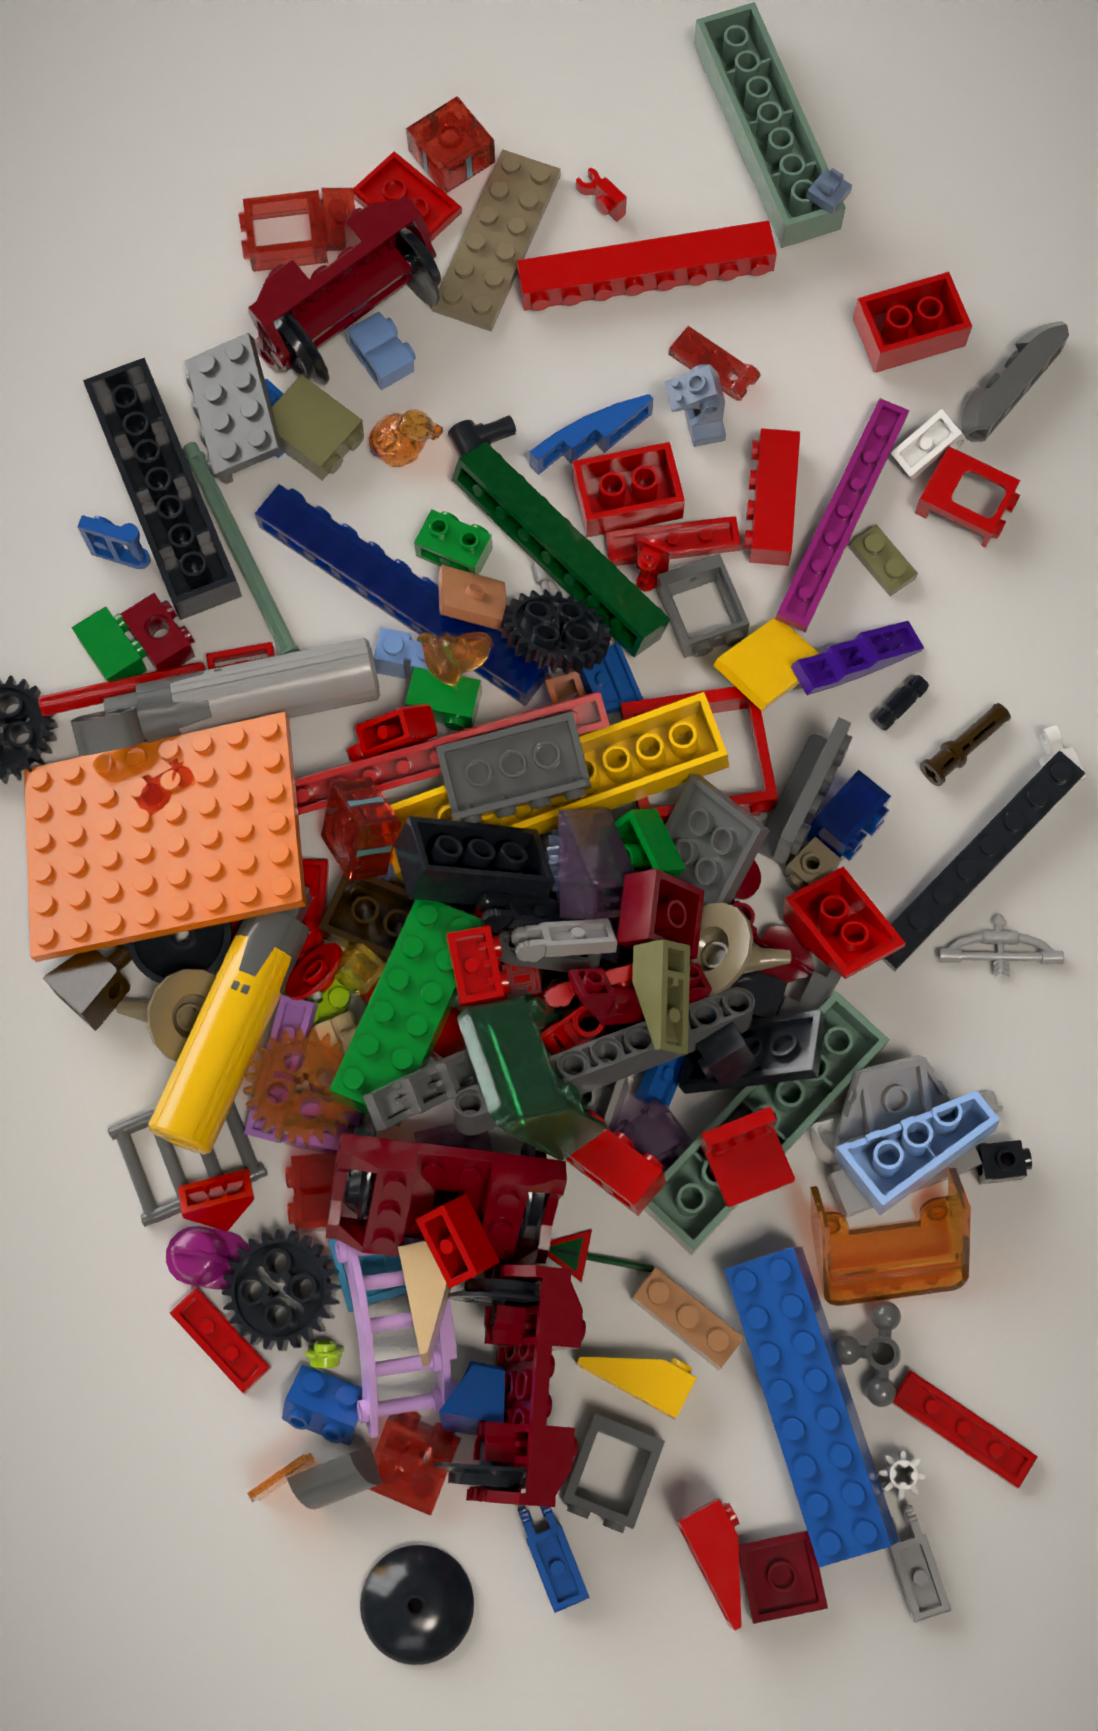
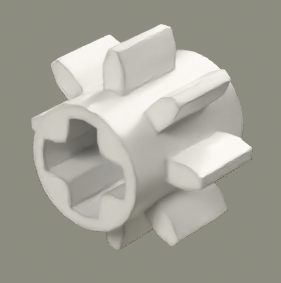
M899 1451L898 1461H894L888 1455L884 1456V1461L888 1466L885 1470L877 1471L879 1476L885 1477L886 1484L882 1487L883 1492L889 1491L892 1488L896 1489L897 1499H903L904 1490L907 1489L912 1494L918 1495L919 1491L915 1484L917 1480L926 1479V1476L918 1474L916 1469L921 1460L906 1461L905 1451ZM895 1467H906L908 1469L905 1475L908 1480L907 1483H896L894 1481V1478L897 1476Z

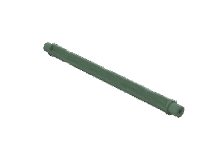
M196 442L186 444L183 450L187 456L188 464L191 466L267 623L280 650V655L300 651L285 625L214 476L208 469L204 452L200 451Z

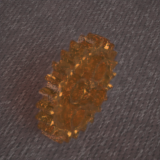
M298 1028L296 1038L292 1039L286 1031H283V1042L278 1043L274 1038H269L271 1046L269 1051L262 1047L258 1048V1053L262 1058L261 1061L250 1059L249 1061L250 1066L256 1072L245 1073L244 1075L246 1081L253 1083V1085L243 1088L244 1095L254 1097L246 1103L247 1109H258L252 1117L254 1123L265 1120L262 1127L264 1134L270 1132L273 1128L276 1129L275 1141L277 1142L286 1134L289 1135L290 1146L295 1144L297 1137H302L305 1147H309L311 1136H316L319 1143L322 1144L324 1143V1132L328 1131L333 1137H336L335 1125L338 1123L341 1126L348 1127L349 1123L344 1116L345 1113L356 1115L357 1110L334 1100L331 1102L324 1101L321 1097L306 1089L299 1094L294 1083L302 1085L305 1080L309 1081V1087L312 1091L331 1097L330 1086L321 1085L317 1079L321 1073L326 1071L337 1073L345 1053L340 1054L343 1042L339 1041L331 1046L330 1033H327L322 1040H319L314 1028L310 1032L309 1037H304L301 1028ZM292 1056L301 1057L305 1061L304 1066L297 1071L289 1070L285 1067V1063ZM275 1072H279L294 1083L275 1078L273 1075ZM283 1088L289 1093L288 1098L282 1103H273L268 1098L272 1090ZM310 1103L317 1104L322 1109L319 1116L313 1119L305 1118L301 1114L302 1108Z

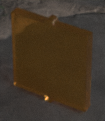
M311 1453L307 1455L302 1454L249 1491L247 1494L252 1503L256 1500L261 1501L288 1482V1477L302 1472L315 1463L314 1457Z

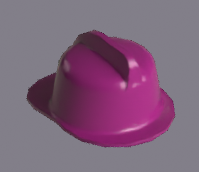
M201 1226L187 1227L178 1231L170 1240L166 1249V1264L169 1272L178 1281L199 1287L226 1290L231 1288L232 1283L224 1280L223 1276L234 1275L235 1272L228 1264L229 1261L240 1262L242 1259L237 1252L238 1248L250 1251V1248L240 1236L231 1232Z

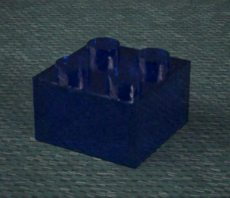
M858 770L813 819L806 841L810 842L814 837H817L841 859L840 863L844 858L851 861L863 845L861 844L866 839V834L872 837L884 824L885 821L883 819L890 812L886 807L891 795Z

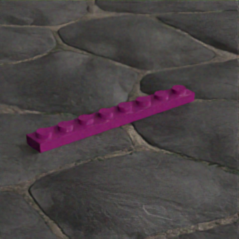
M879 398L775 617L776 620L806 633L910 410Z

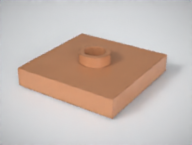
M442 565L438 573L440 614L503 631L500 625L507 605L505 582Z

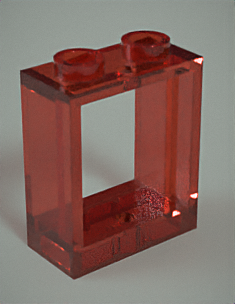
M319 190L243 199L244 212H239L238 216L241 232H246L247 240H241L244 260L250 259L253 272L272 270L277 265H285L292 259L298 266L328 263ZM309 214L312 240L257 246L254 220Z

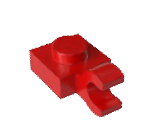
M590 167L588 169V178L592 182L585 183L578 177L576 179L577 191L583 195H594L598 209L604 215H610L618 222L626 215L627 196L608 178L604 177L601 179L599 173Z

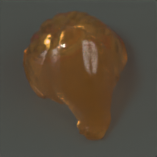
M418 409L408 410L405 413L388 414L372 428L368 438L370 452L373 456L378 457L392 467L408 465L418 460V455L423 450L428 439L436 440L442 435L443 427L433 422L427 413Z
M446 631L439 638L433 634L423 632L417 637L418 642L422 644L425 664L431 675L448 686L456 685L460 681L462 674L480 667L487 660L494 646L493 639L484 632L465 633L457 637H451Z

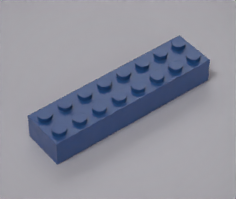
M793 1246L724 1269L819 1568L893 1546L899 1542V1538L803 1247Z

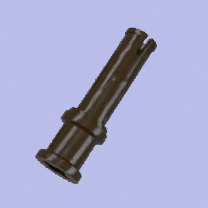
M1000 703L994 704L989 711L954 741H945L940 746L938 753L930 760L925 759L920 763V769L924 776L936 786L944 784L946 776L954 769L962 768L966 764L967 756L1011 719L1009 711Z

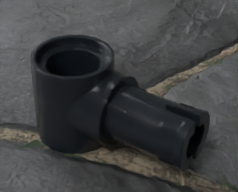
M510 415L485 425L483 423L475 425L472 420H464L452 426L448 431V436L460 458L485 442L491 446L494 442L516 435V426Z

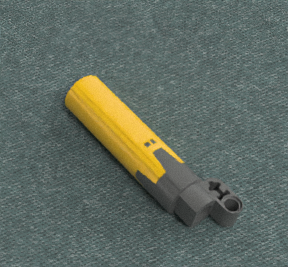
M305 887L307 906L242 919L148 1123L149 1130L156 1136L195 1153L198 1152L204 1155L211 1153L310 933L308 927L302 923L312 902L309 888Z

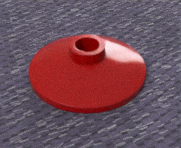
M331 942L321 945L310 952L291 973L286 984L287 996L297 1001L305 999L317 991L323 992L327 990L334 982V974L341 963L343 956L342 948L337 943Z

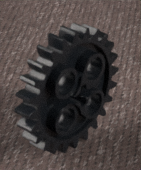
M544 589L543 595H539L536 591L531 590L529 597L520 593L518 600L512 598L510 606L506 605L500 625V628L503 629L501 636L507 639L506 646L516 647L514 651L515 656L525 655L526 664L532 661L538 662L537 669L539 670L545 665L550 667L551 673H555L557 668H561L566 675L569 674L570 668L581 674L583 667L593 670L594 664L600 665L603 657L607 655L612 637L609 634L610 625L604 624L605 617L595 616L597 612L596 607L587 609L585 607L587 601L583 600L577 603L574 601V595L572 594L568 598H563L561 591H557L556 595L553 596L547 589Z
M11 675L5 684L0 679V727L3 729V732L0 733V779L4 784L8 783L9 775L11 774L20 781L22 777L21 771L26 769L32 772L31 764L34 762L40 765L45 764L40 755L42 753L52 754L53 751L47 745V742L57 741V737L50 730L58 728L55 719H51L56 714L43 716L40 711L38 698L41 692L35 685L29 689L30 685L25 679H22L17 685L16 680ZM19 704L15 712L6 713L9 706ZM26 733L30 734L29 738L25 742L20 744L16 743V740L20 735Z
M276 1229L274 1239L270 1233L262 1232V1243L250 1238L248 1242L251 1250L247 1251L238 1248L237 1252L242 1260L240 1262L229 1261L228 1263L235 1270L234 1275L223 1276L224 1280L232 1283L230 1289L221 1291L222 1295L231 1296L232 1299L223 1308L224 1310H232L236 1313L229 1323H242L243 1325L238 1335L247 1336L252 1332L250 1344L258 1345L263 1339V1349L272 1350L275 1342L278 1351H287L288 1342H290L293 1348L299 1349L302 1344L301 1337L307 1342L315 1341L312 1330L325 1332L326 1328L321 1320L323 1318L334 1319L335 1317L328 1310L329 1305L340 1304L339 1300L331 1297L333 1291L341 1289V1285L331 1283V1278L338 1275L339 1270L327 1268L334 1258L329 1255L320 1257L325 1246L323 1244H316L311 1247L313 1239L311 1236L305 1235L299 1242L300 1236L298 1231L291 1230L288 1237H286L284 1230ZM284 1254L287 1258V1267L282 1273H278L275 1269V1260L279 1255ZM260 1267L264 1268V1271L274 1282L285 1284L283 1291L304 1307V1313L301 1314L289 1298L277 1296L280 1293V1289L259 1273ZM310 1279L313 1284V1292L305 1299L300 1293V1286L304 1280ZM260 1282L263 1292L260 1299L254 1301L250 1290L254 1283ZM283 1306L288 1311V1320L281 1327L276 1322L275 1317L278 1309Z

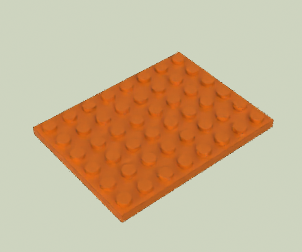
M286 712L167 737L151 743L145 742L127 748L32 767V772L24 769L30 957L35 962L307 906L290 721Z

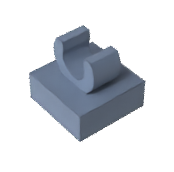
M826 168L807 190L806 198L833 215L851 193L852 184L844 180V175L834 168L831 170Z

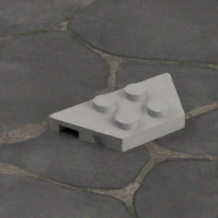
M916 1055L855 1070L839 1120L833 1147L836 1149L839 1145L847 1142L851 1143L865 1137L866 1134L876 1130L881 1131L900 1123L901 1120L911 1116H918L932 1110L936 1106L951 1101L947 1095V1089L941 1081L936 1079L934 1070L926 1057Z

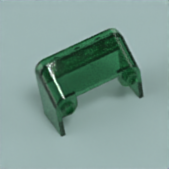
M529 994L469 1006L457 1016L458 1024L488 1111L494 1122L503 1131L558 1160H564L607 1129L604 1122L583 1111L580 1104L582 1096L577 1087L571 1082L566 1083L556 1077L541 1033L556 1022L563 1020L564 1016L548 1007L540 997H533Z

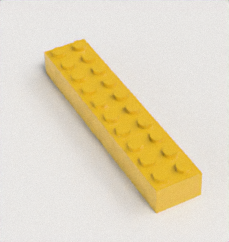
M699 693L580 736L592 785L591 789L585 790L586 796L569 801L565 800V796L552 798V805L531 810L530 804L517 807V814L503 818H497L496 813L482 816L483 822L480 824L536 829L539 835L550 832L552 829L573 824L687 783L691 774H698L703 777L729 768L728 753L705 693ZM445 785L375 810L386 846L392 844L389 856L395 874L402 883L404 881L394 844L408 816L453 821Z

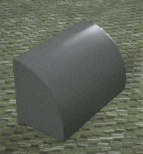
M371 1447L347 1453L287 1478L296 1498L305 1507L312 1510L320 1509L383 1484Z

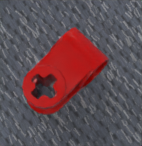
M581 1006L563 1020L544 1030L536 1038V1041L540 1045L544 1044L552 1056L603 1037L606 1025H602L599 1022L596 1030L592 1032L583 1031L579 1027L580 1021L584 1017L594 1016L585 1006ZM555 1040H557V1041L560 1043V1045L563 1047L564 1050H562V1049L559 1047V1045L557 1044V1042H556Z

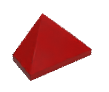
M249 1168L178 1187L183 1219L226 1232L255 1200Z

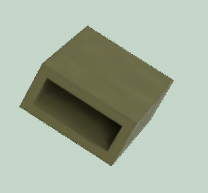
M302 374L272 406L284 452L322 481L329 473L334 474L342 465L343 457L350 449L352 451L356 450L364 439L362 419Z

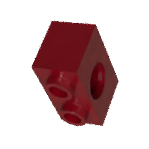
M155 593L120 613L130 633L139 642L156 671L181 666L196 657L191 647L195 643L192 635L185 625L180 628L173 620L177 617L174 609L167 600L161 603ZM162 629L168 630L167 634L163 637H154L157 631Z

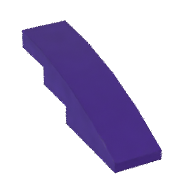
M904 621L860 633L854 640L829 646L822 654L797 660L791 666V669L808 696L891 666L921 652L924 646L910 622Z

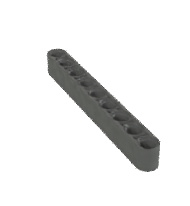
M735 987L689 1004L688 1054L698 1050L696 1043L732 1021L741 1033L747 1031L751 1026L755 1006L753 994L745 988ZM733 1009H738L742 1012H736ZM646 1021L459 1091L453 1102L454 1124L456 1129L464 1135H477L684 1055L655 1050ZM704 1021L710 1024H702L700 1022ZM635 1046H642V1047H644L645 1049H636V1048H634V1047H635ZM606 1058V1059H610V1060H612V1061H611V1062H603V1061H601L600 1059ZM575 1071V1072H578L579 1074L570 1075V1074H568V1073H566V1072ZM543 1084L545 1087L537 1088L532 1085ZM505 1096L511 1098V1100L502 1101L498 1098ZM470 1109L477 1111L474 1114L464 1113V1111Z

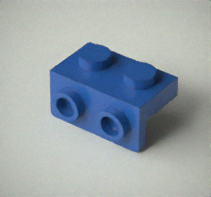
M302 1364L285 1398L282 1419L296 1429H307L322 1435L332 1443H342L350 1446L355 1428L359 1422L357 1401L362 1400V1387Z

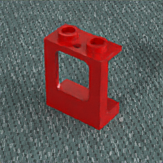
M948 446L918 501L915 514L925 519L930 511L940 514L985 536L981 546L986 548L991 537L998 539L1007 522L1001 519L1005 511L1012 513L1021 496L1016 493L1021 480ZM965 473H973L1005 490L1006 494L993 517H984L952 500V495Z

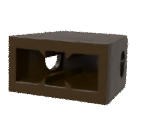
M117 945L105 957L97 950L78 953L46 974L43 980L67 1006L96 1031L130 991L131 985L120 971L132 959L129 952L122 945Z

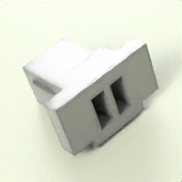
M994 1091L983 1092V1099L995 1113L1002 1112L1003 1106H998Z

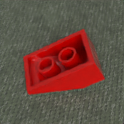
M844 866L785 897L783 913L785 924L806 949L844 979L905 947V941Z
M714 1499L675 1520L727 1624L736 1631L742 1627L739 1540L734 1528L740 1523L730 1503L722 1504L720 1499Z

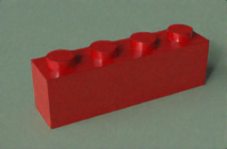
M761 428L759 440L752 441L751 460H757L756 470H750L748 490H754V500H748L746 520H752V530L745 531L744 550H750L749 563L789 566L793 544L800 431Z

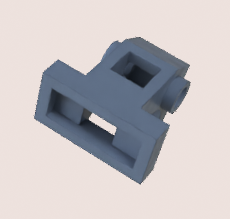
M701 364L692 368L688 373L665 381L671 411H685L693 447L725 441L726 432L723 424L725 398L718 372L710 364ZM693 409H700L701 414L695 417Z

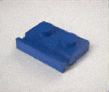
M618 642L609 646L607 655L603 657L600 665L594 664L593 670L583 667L582 673L579 674L587 694L597 691L601 692L607 715L620 712L621 703L644 700L622 647Z

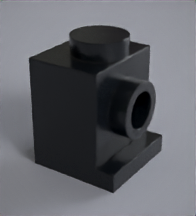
M1021 1140L989 1144L980 1143L975 1147L982 1162L976 1168L979 1185L1022 1180L1027 1177V1170L1032 1169L1029 1148L1022 1147ZM1002 1154L1010 1156L1011 1166H1005L1001 1162Z

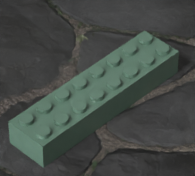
M755 2L696 19L694 45L781 247L783 248L841 230L846 209L844 203L832 215L806 198L807 190L828 167Z
M835 991L818 1009L822 1010L826 1017L818 1078L745 1087L703 1133L771 1106L776 1117L773 1127L786 1154L850 1085L854 1071L866 1068L890 1039ZM701 1135L664 1173L666 1183L644 1209L691 1256L738 1206L736 1205L731 1208L726 1206L699 1139Z

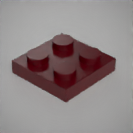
M807 1530L739 1544V1563L753 1624L828 1609L820 1568Z

